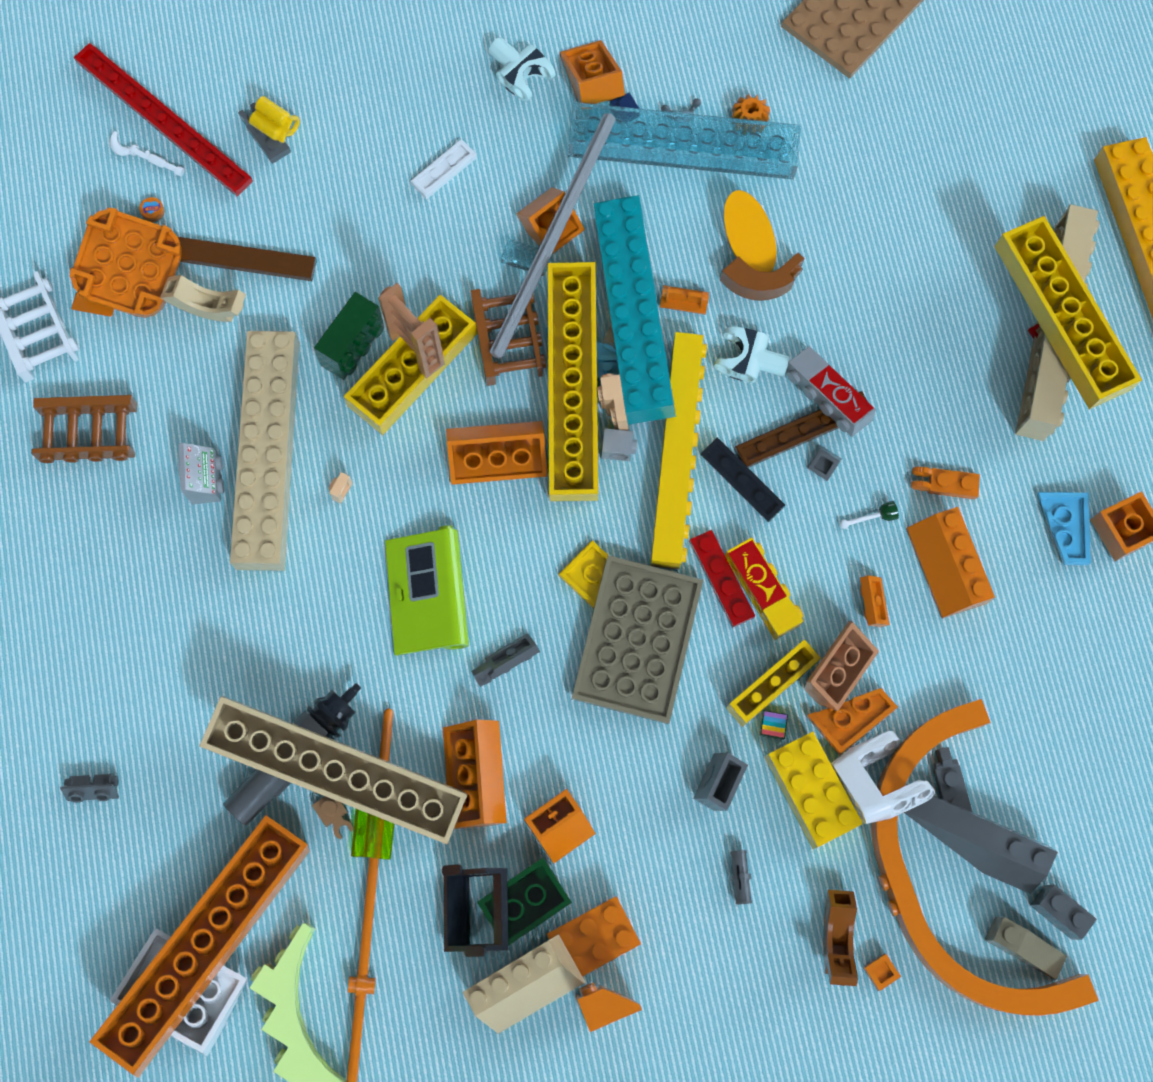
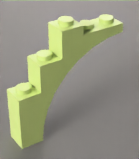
M302 923L301 926L297 925L290 934L289 939L292 941L287 949L282 948L275 958L276 967L270 964H264L263 967L259 966L250 979L253 981L250 989L276 1005L275 1008L270 1007L264 1015L262 1021L265 1024L261 1030L288 1047L287 1050L282 1048L274 1060L277 1066L273 1071L288 1082H345L346 1079L333 1070L315 1049L306 1032L301 1015L298 991L300 968L306 947L316 929L308 923Z

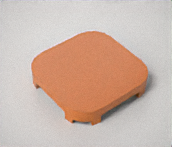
M107 207V209L98 211L93 216L90 215L86 222L87 228L74 266L70 268L69 277L74 289L82 298L90 302L136 317L147 318L155 316L166 304V301L162 300L160 296L167 278L176 275L181 260L182 247L179 238L171 228L164 224L161 226L119 212L116 208Z

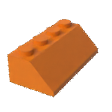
M543 421L446 429L451 485L547 477Z
M959 507L936 513L906 528L942 619L988 604L995 598Z
M476 719L443 727L446 784L467 793L454 829L506 824L499 721Z
M593 982L579 988L580 994L575 995L590 1032L642 1010L640 1004L635 1000L601 985L596 986Z

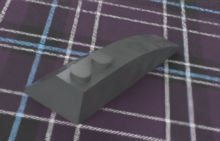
M934 795L927 802L904 812L982 873L1029 894L1048 876L1058 853L1047 844Z

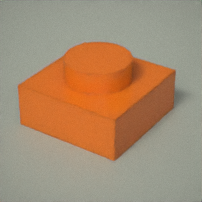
M887 954L881 955L863 967L877 991L883 990L901 977Z

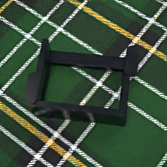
M460 864L444 865L442 867V874L444 876V952H464L466 957H483L486 951L508 950L507 868L462 869ZM493 876L494 944H470L469 877Z

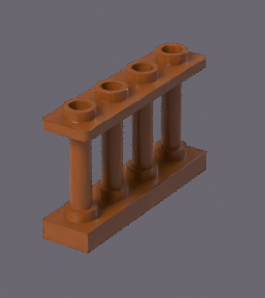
M480 289L471 290L487 386L496 385L495 376H500L499 373L536 367L538 377L543 376V369L547 367L545 355H540L539 347L542 346L541 333H536L535 325H538L537 312L531 309V304L534 303L533 295L525 309L526 315L522 316L518 324H528L530 336L511 339L506 350L532 346L534 358L498 364V362H493L492 355L490 354L494 340H489L488 333L494 329H500L505 318L496 320L485 319L484 311H488V308L512 305L517 294L486 299V297H481Z
M132 395L33 399V408L44 417L42 448L31 449V454L39 462L54 463V460H64L65 462L75 463L79 459L101 462L106 458L126 461L127 458L135 457L134 450L130 446L125 445L127 415L129 412H137V402ZM105 413L117 414L115 446H101L102 416ZM81 414L92 415L91 447H77L78 417ZM57 415L68 416L67 447L52 448L54 417Z

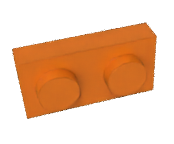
M869 575L860 577V592L864 600V615L868 626L884 627L890 625L882 577Z

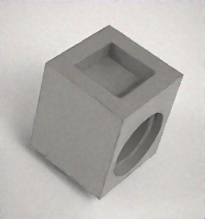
M604 428L601 459L630 461L631 454H636L637 440L633 439V431Z

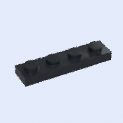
M718 437L700 453L768 523L786 506Z

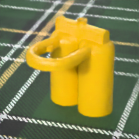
M261 96L255 104L256 111L252 113L249 119L250 125L271 139L282 143L285 142L286 137L292 136L300 125L298 116L290 115L289 112L265 96Z

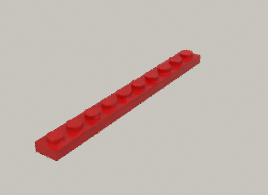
M91 43L87 44L74 56L76 63L236 197L253 182L251 176Z

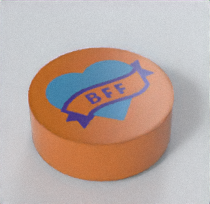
M154 197L146 198L139 207L141 215L149 222L160 220L165 212L161 201Z

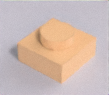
M341 472L338 478L335 477L329 486V494L332 500L340 504L342 503L353 484L350 476Z

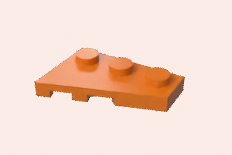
M882 688L844 702L838 711L827 708L808 714L807 718L835 751L841 755L893 713L898 706Z

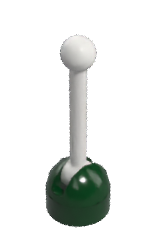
M889 501L884 503L877 513L848 521L843 519L839 525L842 529H846L849 525L881 517L886 521H893L899 519V513L895 502Z

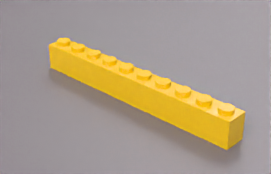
M675 332L670 383L676 417L665 419L650 563L652 567L679 570L681 562L686 563L687 548H683V541L688 539L689 525L685 524L686 516H690L692 501L687 500L688 492L692 493L694 478H690V469L695 470L696 455H692V449L697 447L698 433H695L694 429L695 424L699 425L701 410H696L697 402L702 400L703 388H699V380L704 379L705 366H701V358H706L707 344H703L704 335Z

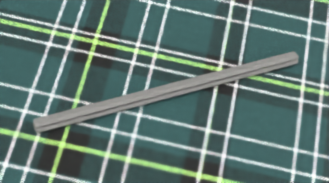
M610 113L603 114L490 349V354L496 358L503 357L613 128L616 118Z

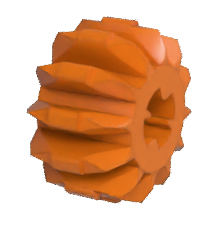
M749 93L745 99L740 97L732 108V121L736 122V129L743 128V133L750 130L754 134L756 129L762 131L769 122L770 107L766 106V99L759 100L758 94L754 98H751Z

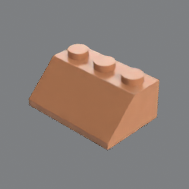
M848 621L807 680L804 690L817 704L838 711L879 650L852 621Z

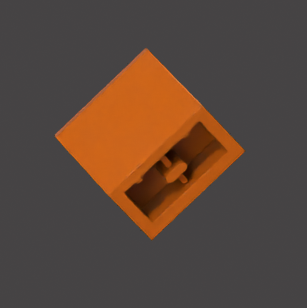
M567 789L524 819L553 864L596 834Z

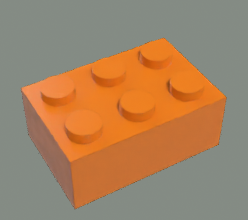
M617 896L547 933L549 940L559 934L582 977L641 945Z

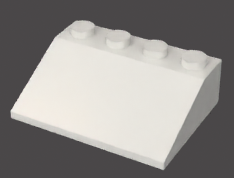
M156 928L154 929L111 997V1003L115 1006L120 1003L171 936ZM223 966L171 1034V1037L207 1057L219 1037L247 978Z

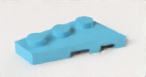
M1038 492L1037 497L1063 564L1090 565L1089 493Z

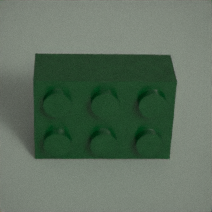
M357 292L353 293L314 347L319 363L323 368L343 380L348 375L354 373L358 360L369 352L371 342L375 337L378 338L384 330L382 315L377 304Z
M541 858L507 881L508 946L572 903L544 858ZM492 891L479 900L477 904L494 929Z

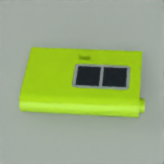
M451 525L440 526L436 531L385 540L394 655L399 656L439 648L456 650L469 647L458 530L453 529Z

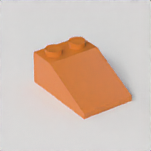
M602 40L559 52L575 96L582 108L592 107L597 103L607 100L612 101L625 95L622 70Z

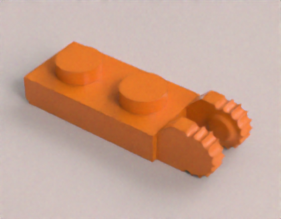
M919 466L912 468L913 475L929 477V482L912 481L911 488L914 490L974 500L979 497L980 474L937 468L930 469Z

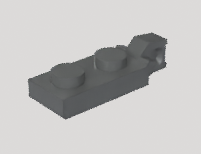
M525 634L485 658L486 662L471 672L481 687L490 683L492 679H496V677L509 672L520 663L531 659L540 650L529 634Z
M949 747L936 750L938 763L934 764L935 770L933 773L940 798L973 812L958 760H952Z

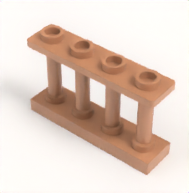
M398 283L392 287L385 288L378 297L389 338L394 341L400 336L416 353L421 374L427 379L445 365L437 324L431 318L425 322H420L406 307L402 288Z

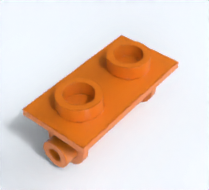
M663 285L660 308L706 315L709 292Z

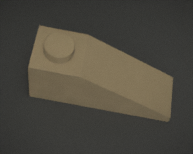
M1006 917L994 918L984 940L1054 980H1057L1067 958L1065 954Z

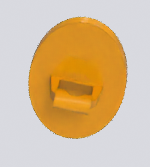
M742 190L734 191L727 197L723 211L724 227L730 247L736 258L739 256L754 270L771 272L775 266L777 251L775 236L769 218L762 206L752 195Z

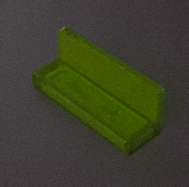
M356 809L351 857L390 860L395 824Z

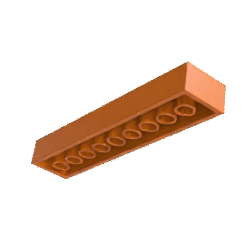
M265 815L89 1042L132 1075L139 1078L310 852L308 844Z

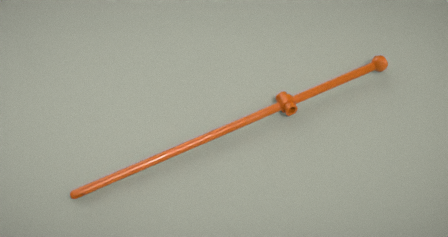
M390 708L384 711L379 758L388 762L393 725V710ZM374 815L357 977L349 976L347 993H355L346 1082H357L365 999L366 994H374L376 978H368L383 819Z

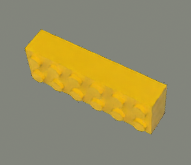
M439 295L417 319L420 322H425L431 318L437 324L445 365L426 379L420 372L416 353L399 337L344 395L347 407L381 435H384L477 335L476 323L442 295Z

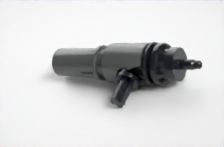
M355 683L341 697L331 690L325 697L317 698L313 702L316 705L313 709L308 706L307 711L309 714L304 711L293 724L333 740L341 736L338 733L339 729L341 728L345 731L348 728L349 719L356 713L348 703L357 695L361 687ZM255 769L228 797L223 806L238 821L247 826L274 797L280 796L292 783Z

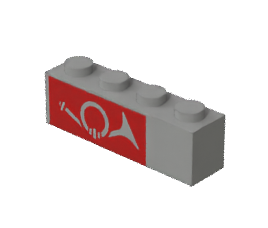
M810 346L788 362L786 372L788 379L793 384H797L808 399L814 400L820 406L821 411L836 422L842 432H847L853 437L873 421L876 409Z

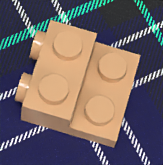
M604 374L600 378L601 386L597 387L601 408H606L608 416L612 417L614 429L629 431L620 375Z

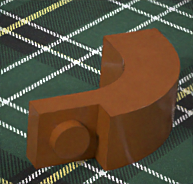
M798 252L778 270L759 272L751 268L738 256L722 270L720 282L730 291L743 298L758 301L771 300L786 294L792 289L795 278L803 270L802 264L805 258Z
M827 891L824 912L823 955L825 974L829 976L830 985L857 986L858 983L853 948L854 924L857 913L854 891Z

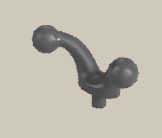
M695 98L689 110L676 113L671 111L668 105H663L661 112L679 120H687L692 117L695 109L701 105V100Z

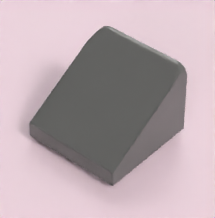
M822 446L807 469L828 481L842 458Z

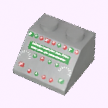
M178 443L181 492L192 505L221 502V494L225 492L224 481L220 479V470H223L222 456H219L214 448Z

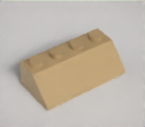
M558 934L463 991V994L474 1015L499 1034L584 984L585 980Z

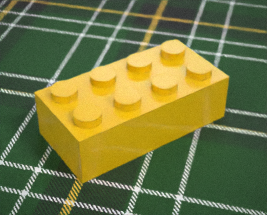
M814 732L764 757L812 849L818 848L863 824Z

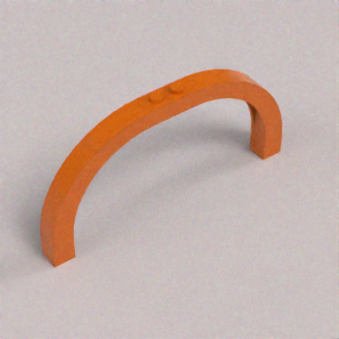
M982 699L945 711L923 723L910 733L891 755L882 771L877 784V788L882 796L904 787L919 761L936 745L950 737L991 723ZM898 815L891 819L871 823L874 854L881 874L878 876L883 891L887 890L890 899L887 902L890 913L893 917L896 916L905 939L921 963L947 988L982 1007L1019 1015L1042 1016L1058 1014L1099 1001L1089 974H1078L1040 987L1017 989L990 983L964 969L942 948L928 927L901 854L898 839Z

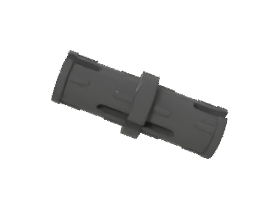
M747 850L730 852L733 869L731 881H734L736 905L752 903L749 882L752 877L748 873Z

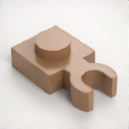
M325 796L312 805L325 827L331 824L334 825L333 832L338 839L341 840L343 838L340 834L342 826H347L351 832L354 831L352 823L343 819V816L348 813L343 803Z

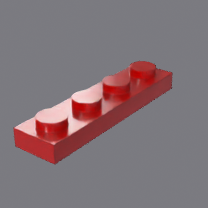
M709 530L690 539L689 543L732 628L755 618V614L713 531Z

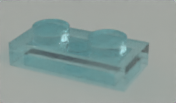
M508 238L500 258L501 263L528 271L539 248ZM547 263V265H546V268H545V270H544L542 276H545V274H546V271H547V269H548V263Z

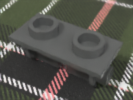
M113 774L94 775L93 783H90L91 777L89 775L70 776L64 780V786L60 787L66 800L74 803H80L84 800L108 801L109 799H119V795L114 787L118 786L119 779L118 776Z

